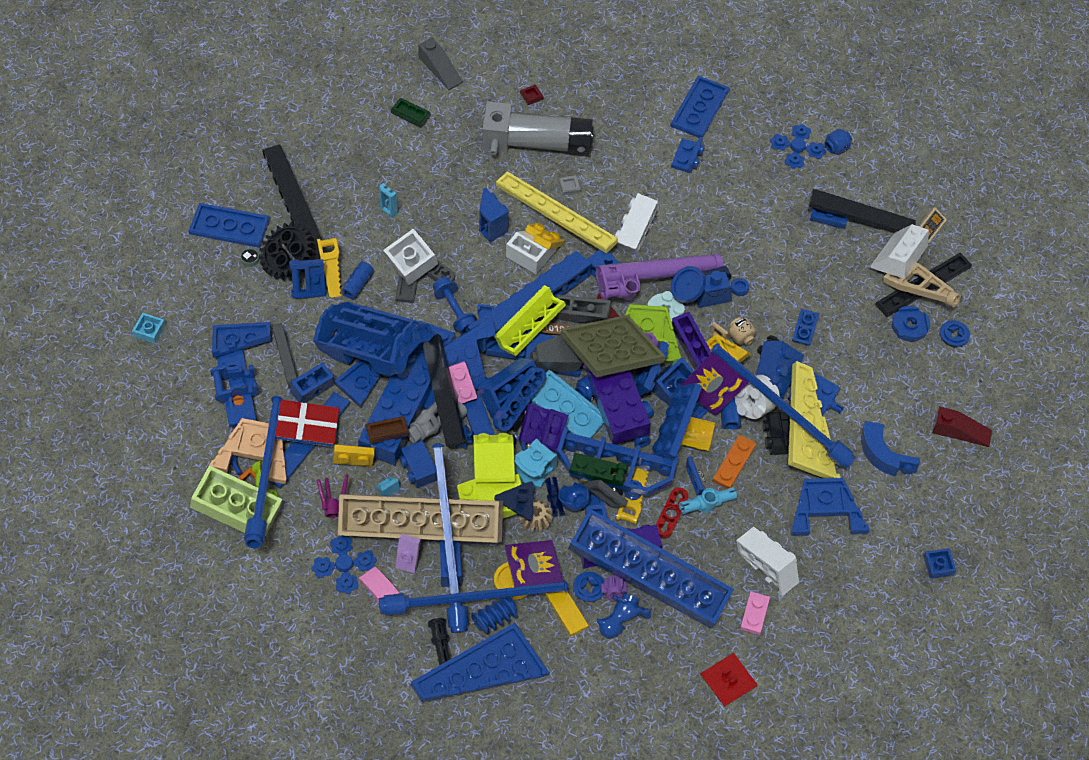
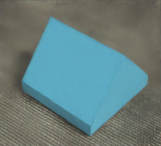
M389 476L375 485V489L380 495L390 496L400 490V485L397 478Z

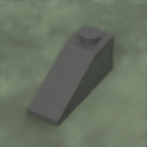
M433 37L418 45L419 59L448 90L463 83L445 51Z
M557 295V298L566 304L556 315L559 320L585 322L608 319L611 300Z

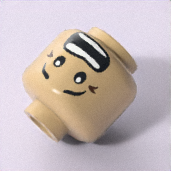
M738 317L730 323L729 334L736 344H745L747 346L755 340L756 328L747 318Z

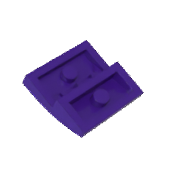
M531 403L528 404L518 441L531 445L535 439H538L548 449L557 452L569 415Z

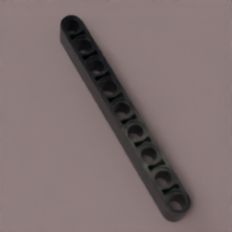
M278 144L262 149L264 159H267V166L270 172L273 173V180L276 186L278 185L280 196L284 199L286 210L288 213L290 212L291 221L294 224L298 222L301 226L304 225L312 233V236L315 238L313 243L316 246L312 248L315 253L310 254V257L313 260L320 259L317 239L322 240L281 145ZM326 247L322 248L323 253H327Z

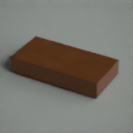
M404 416L365 424L370 444L409 436Z

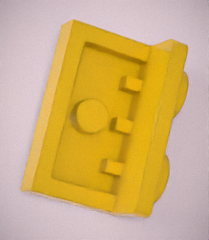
M691 417L681 446L685 445L698 450L709 451L715 423Z
M334 445V464L372 467L374 448Z

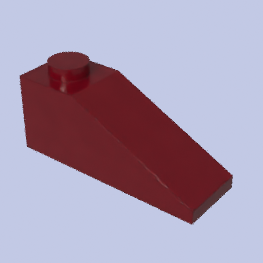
M939 406L932 433L989 447L992 430L959 411Z

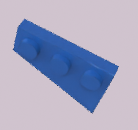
M270 322L213 325V358L271 341Z
M361 359L334 380V383L361 408L382 374L376 373L369 361Z

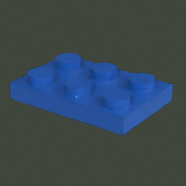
M662 341L656 346L665 355L666 359L668 355L666 351L669 344ZM661 363L638 368L633 380L640 397L653 389L655 385L653 381L661 371Z

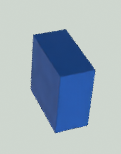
M950 548L925 552L923 557L930 579L955 574L956 568Z

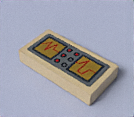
M935 207L928 212L918 225L929 229L928 243H930L947 220Z

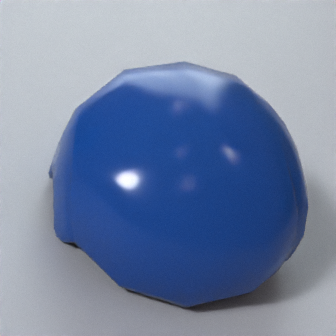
M574 482L572 486H562L558 492V499L567 510L579 511L589 504L591 495L584 484Z

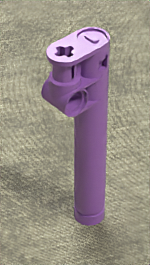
M720 254L598 265L596 267V279L601 299L608 300V298L617 297L627 301L632 300L640 289L639 280L674 277L679 270L687 266L697 267L702 272L723 267L722 256Z

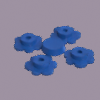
M804 124L792 127V136H796V138L791 143L787 140L786 136H781L780 134H775L770 139L771 147L775 150L780 149L783 151L785 147L790 146L795 151L792 154H787L784 161L792 169L804 166V157L800 156L798 152L806 149L810 157L817 159L822 158L826 154L824 144L812 142L811 145L806 146L804 138L808 139L810 137L811 129Z
M339 535L337 539L334 538L330 541V545L333 547L332 552L339 555L335 564L328 557L323 559L316 558L311 569L318 578L330 576L331 571L335 567L338 571L344 572L341 577L336 579V589L338 592L350 594L352 590L358 589L359 586L356 581L357 577L355 575L351 576L348 573L352 569L353 564L359 567L360 571H369L375 567L374 563L377 562V558L373 556L371 551L367 550L364 553L359 552L357 558L353 561L347 555V551L353 549L351 545L352 539Z

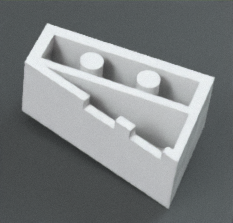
M639 193L636 198H632L629 205L631 209L622 219L623 226L615 234V237L618 238L616 246L636 255L646 238L648 229H651L653 225L651 222L654 216L659 214L658 201Z
M752 527L736 540L737 549L741 556L755 570L759 568L767 576L765 580L768 583L773 582L779 588L778 593L781 596L799 583L795 555L783 549L778 542L768 538L766 533Z

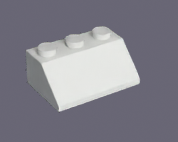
M912 224L895 232L871 264V268L905 279L928 247L929 229Z

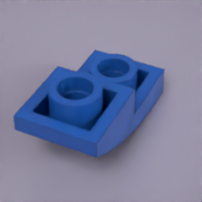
M801 308L792 341L808 346L811 345L819 313Z

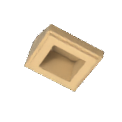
M712 323L709 335L713 337L718 334L727 340L731 338L729 332L717 323Z

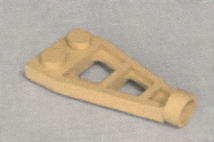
M917 262L905 279L886 274L883 277L884 283L898 290L942 301L953 308L957 306L961 298L959 293L955 292L954 289ZM915 274L920 275L924 279L920 285H914L907 281ZM931 283L939 287L936 292L926 288Z

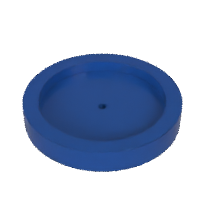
M687 266L679 270L671 282V293L674 298L682 303H690L698 299L706 286L704 273L694 266Z

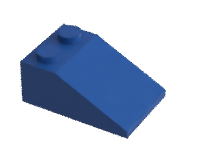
M683 357L676 359L654 379L655 385L652 391L670 406L674 390L694 370ZM697 401L691 417L700 419L709 410Z

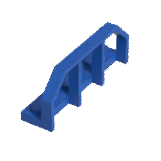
M564 427L557 449V455L568 473L571 463L562 451L563 447L572 452L575 450L581 451L587 456L596 455L598 459L616 456L617 461L631 466L627 481L622 486L604 483L610 487L649 496L672 484L679 456L674 457L673 460L640 451L641 446L638 445L636 450L607 443L606 437L603 436L600 441L569 433L568 427ZM635 466L640 467L644 471L654 470L663 476H669L648 488L631 484ZM569 473L572 477L595 481L594 479Z

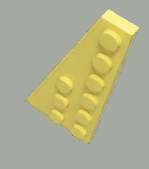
M796 361L792 364L790 406L830 439L826 419L822 417L820 410L822 403L821 400H818L816 394L818 388L813 368ZM790 417L788 465L822 478H840V474L836 473V463L826 455V447Z

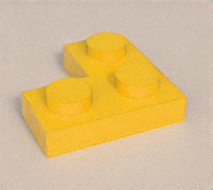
M540 223L528 224L525 232L535 237L534 242L548 250L562 247L565 240L560 238V234L545 230V226Z

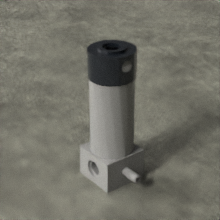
M487 101L483 124L482 151H490L491 154L495 155L497 152L507 153L508 146L589 155L593 140V119L511 112L512 104Z

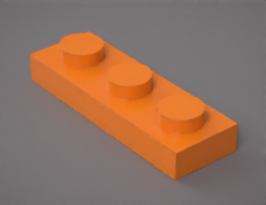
M739 435L712 482L726 489L732 487L757 443Z

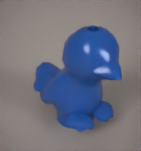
M626 593L623 594V597L613 595L612 598L617 601L613 613L606 618L597 619V623L599 624L601 635L606 638H614L625 629L622 625L623 622L639 615L649 619L651 618L650 609L637 605L639 601L637 597Z

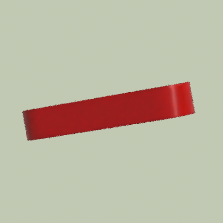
M677 487L671 491L656 525L661 539L669 538L682 514V510L679 509V503L688 500V492L684 488ZM681 494L682 498H680L678 505L674 504L676 496ZM674 510L677 516L669 517L666 511ZM665 521L669 522L667 530H665V532H661V528L664 527Z

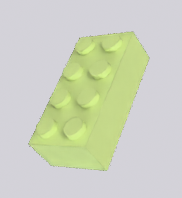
M209 465L191 498L190 508L245 533L247 520L254 517L258 487ZM266 492L262 519L267 523L266 535L282 504L281 498Z

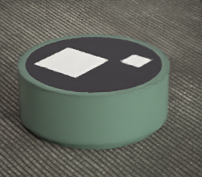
M252 248L243 250L240 255L242 264L247 267L257 265L260 260L258 251Z

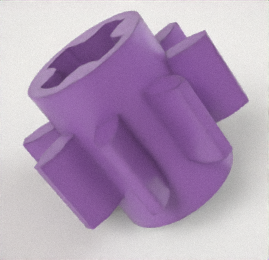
M616 575L609 576L607 579H604V584H601V593H605V598L611 601H615L612 598L613 595L623 597V594L627 592V583H623V578H619Z

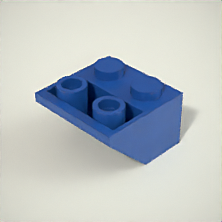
M484 188L479 209V231L491 243L508 232L509 211L504 204L502 205L493 192L491 193L487 188Z

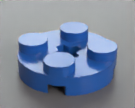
M915 306L901 307L892 319V329L897 334V337L907 341L923 339L930 328L929 316L925 312L923 314ZM908 321H911L915 325L909 326Z

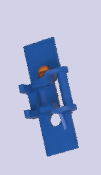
M243 349L218 356V366L213 367L210 372L214 378L216 389L215 400L219 402L225 401L229 427L237 426L242 418L256 421L252 397L257 395L258 385L254 381V366L249 365V370H246ZM228 379L230 390L224 391L222 380Z

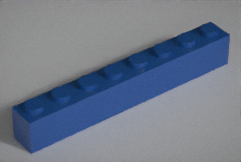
M577 251L567 255L563 261L553 265L550 270L540 274L533 282L527 283L523 289L513 293L504 302H500L494 309L486 312L477 321H473L468 326V331L483 323L486 319L492 318L495 333H497L544 285L550 288L554 297L557 298V295H564L591 276L592 263ZM494 336L477 340L478 349L482 352L497 343Z

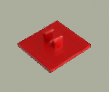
M734 653L700 673L724 707L758 686Z

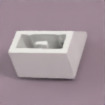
M525 231L516 232L506 244V257L537 274L556 252L557 248L548 250L534 242L535 237Z

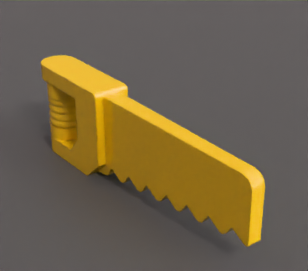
M317 239L320 259L324 261V274L329 297L342 296L340 294L341 289L339 288L341 286L339 283L340 278L338 277L340 273L337 266L339 264L337 261L339 258L337 239ZM334 246L332 252L323 253L322 248Z
M637 468L632 480L639 481L643 487H646L645 483H647L646 479L648 478L647 474L649 471ZM641 495L637 500H630L625 497L628 502L626 507H620L616 520L621 519L636 524L641 513V503L644 495ZM624 508L633 511L635 515L623 512Z

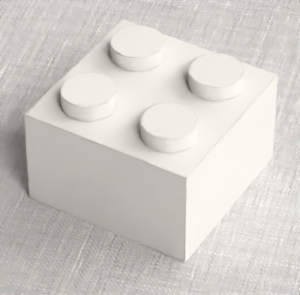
M414 229L383 250L387 260L408 286L438 265L435 254Z

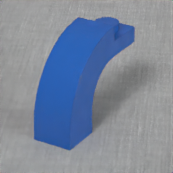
M865 421L862 428L861 445L870 463L880 471L892 476H896L898 470L905 474L916 473L920 464V458L901 455L891 451L883 439L884 424Z

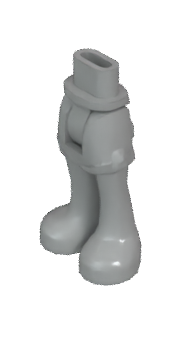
M454 389L455 396H456V399H457V398H458V394H457V391ZM436 401L428 409L423 410L415 421L410 424L408 438L413 444L439 431L441 422L439 416L435 417V414L438 412ZM457 402L462 419L467 415V409L462 403Z

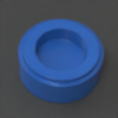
M737 278L732 281L731 292L734 295L744 296L748 293L749 283L745 279Z

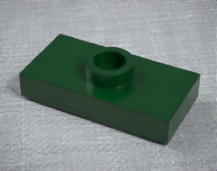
M399 98L391 108L392 114L419 127H422L430 117L429 111L402 98Z

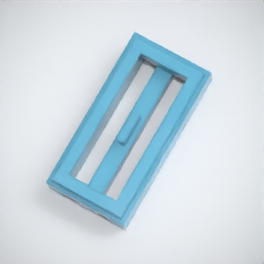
M383 183L379 186L380 209L394 218L398 214L397 193L395 191L392 192L389 187L386 189V184Z

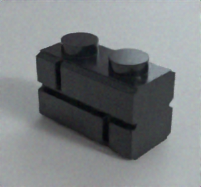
M769 412L766 420H763V431L767 432L765 447L769 449L770 455L789 454L790 417L785 412Z

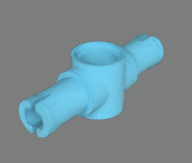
M733 487L722 491L707 488L701 495L695 496L694 499L680 502L679 509L682 510V514L696 510L710 513L714 507L722 505L723 502L737 499L736 491L733 492L735 490Z

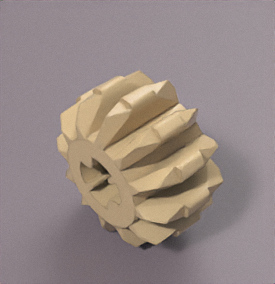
M539 498L537 502L533 501L532 521H528L520 516L519 522L524 524L523 528L525 530L531 527V532L533 533L537 528L541 533L542 527L548 529L549 523L552 522V509L548 508L547 502L541 504Z

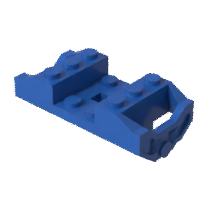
M351 302L331 304L328 309L324 310L316 326L313 341L321 352H324L336 361L349 364L356 357L369 361L376 373L391 376L394 374L400 375L406 368L408 356L419 343L430 341L434 333L428 323ZM337 329L338 332L331 338L332 333Z

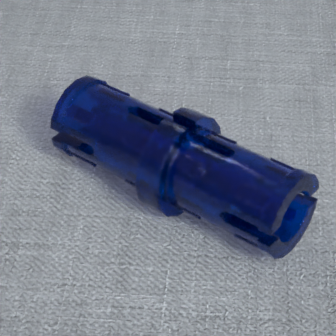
M549 477L545 479L552 516L558 517L557 509L559 515L564 516L563 504L558 499V480L556 477H552L551 484Z

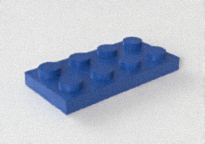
M693 383L679 386L674 390L672 394L673 400L666 410V418L659 428L660 434L652 447V454L665 458L677 456L702 389L701 385Z

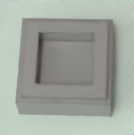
M576 175L559 178L563 195L579 193L581 191Z

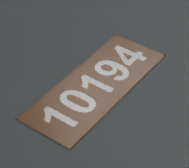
M549 322L542 329V333L560 334L561 329L569 327V324Z

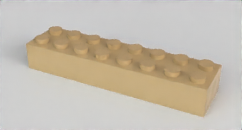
M361 494L339 495L338 535L399 538L401 534H405L419 539L444 540L440 498ZM448 498L453 541L493 543L502 541L503 501Z

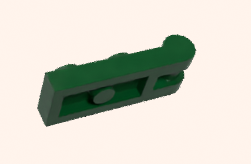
M574 453L569 473L622 486L625 481L624 474L628 471V465Z

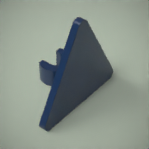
M532 481L495 495L494 500L503 501L505 507L526 520L532 521Z

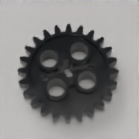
M290 222L289 226L284 223L283 228L277 226L276 232L271 230L272 235H266L268 240L267 242L263 241L264 247L259 249L262 252L259 255L261 259L259 263L263 266L262 269L275 279L280 278L284 280L285 277L291 279L292 276L289 262L293 259L281 246L280 241L286 246V249L295 260H313L310 254L315 253L312 249L316 246L313 243L315 238L304 225L301 226L298 222L296 224Z

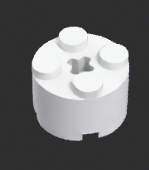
M756 375L759 380L780 397L777 386L772 385L769 381L771 380L764 375ZM748 383L734 397L737 412L750 419H758L771 412L777 406L751 383Z

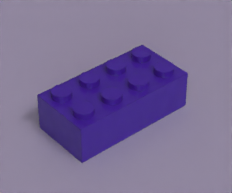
M588 368V381L612 444L649 435L651 423L630 370L595 377Z

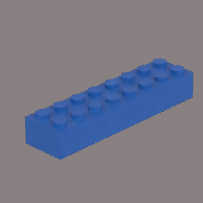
M429 324L434 335H441L443 346L455 339V332ZM422 342L408 356L404 371L400 375L394 374L390 377L367 424L404 416L407 428L409 429L410 424L420 415L432 390ZM365 426L358 439V447L374 448V458L395 465L401 454V448L405 446L408 440V436L370 444Z
M589 509L568 547L569 550L619 578H623L626 582L709 628L716 624L734 590L732 587Z

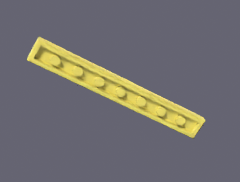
M508 171L496 181V186L601 251L607 253L618 243V238Z

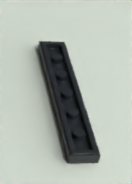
M813 189L811 192L809 207L895 233L912 224H916L914 219L817 189Z
M960 252L931 269L930 272L946 283L970 269L972 264ZM919 276L909 283L920 285L924 279ZM931 283L926 289L933 291L938 287ZM897 289L877 301L875 305L888 318L898 312L901 307L908 306L923 296Z
M436 334L430 341L422 342L445 444L446 447L451 448L465 442L466 437L442 337Z

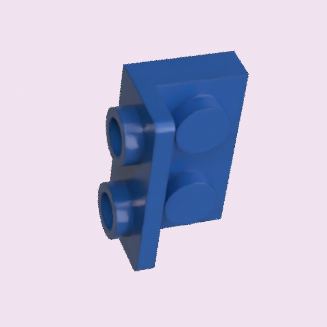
M699 137L698 142L682 138L671 168L687 173H692L693 168L697 169L700 160L698 155H702L705 145H702L703 138Z

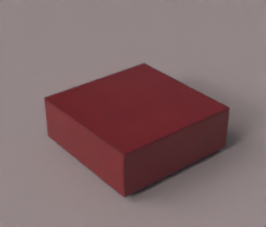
M536 84L520 90V94L527 105L544 100V96Z

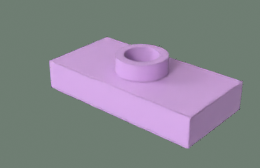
M405 534L400 535L395 568L415 574L421 539Z

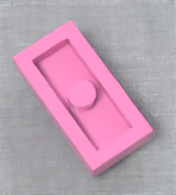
M465 361L448 366L453 387L458 394V402L465 403L476 399L477 395Z
M750 591L740 630L760 635L770 600L769 596Z

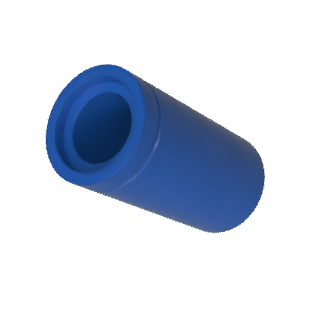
M735 398L721 410L723 429L737 430L741 427V415L737 412Z

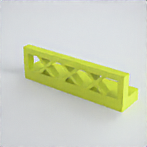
M544 285L494 335L500 349L517 356L566 306L565 302L554 297L550 288ZM553 303L557 304L554 308L548 309ZM544 316L541 321L535 322L539 317ZM532 329L529 334L523 335L526 330ZM519 342L515 348L510 347L513 343Z

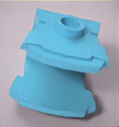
M535 439L528 449L514 456L515 474L520 475L521 482L523 483L532 481L533 489L540 488L545 481L546 475L553 472L557 467V455L538 439Z

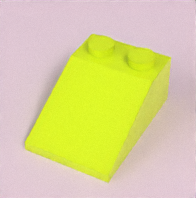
M481 433L473 435L475 483L515 482L513 435L507 433H499L498 435Z
M515 474V482L475 483V479L458 484L457 488L460 499L494 500L495 495L522 485L520 475ZM503 505V519L516 515L515 512Z

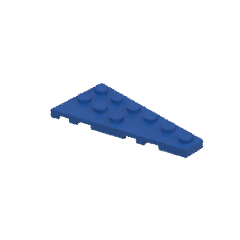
M513 623L411 681L410 685L421 702L541 678L548 676L549 671L517 625Z

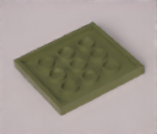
M629 315L561 329L560 335L595 377L664 363L665 355Z

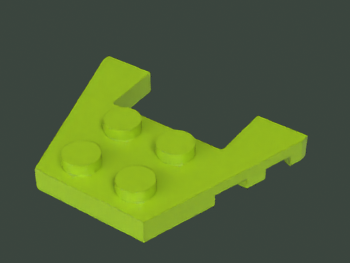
M630 304L625 315H629L643 332L653 333L658 340V344L662 341L669 344L666 351L668 355L664 363H672L674 360L681 358L668 308Z

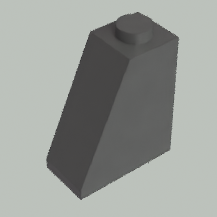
M561 335L537 344L533 352L530 353V359L534 360L536 367L542 368L544 371L578 372L583 363Z

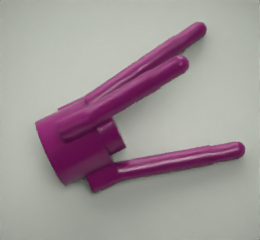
M348 474L344 477L341 494H346ZM325 478L327 500L325 499L321 481L317 479L325 517H339L338 499L331 498L329 479Z

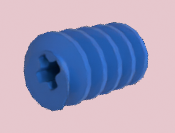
M502 597L498 599V602L493 601L491 606L486 605L484 610L478 609L477 614L473 612L471 617L478 630L489 634L488 627L495 631V623H498L501 627L503 626L502 619L509 623V615L516 619L517 609L511 597Z

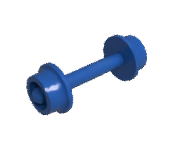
M442 277L433 284L434 296L436 299L446 297L458 318L454 322L453 328L463 335L468 332V326L473 321H476V316L473 313H463L452 295L457 289V284L451 281L449 277Z

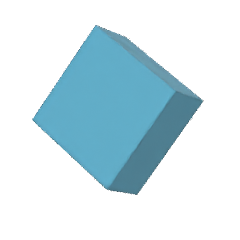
M142 312L132 330L133 336L156 343L165 327V321Z

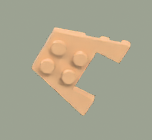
M242 418L228 437V441L218 451L216 458L211 461L210 466L227 473L232 455L263 461L269 423ZM275 439L268 481L286 484L282 440Z

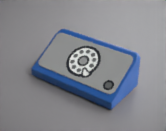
M688 456L685 467L696 495H701L709 487L699 462L693 457Z

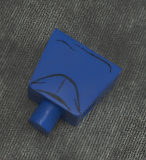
M713 271L711 275H706L705 289L701 296L696 299L698 308L732 302L731 286L726 273Z

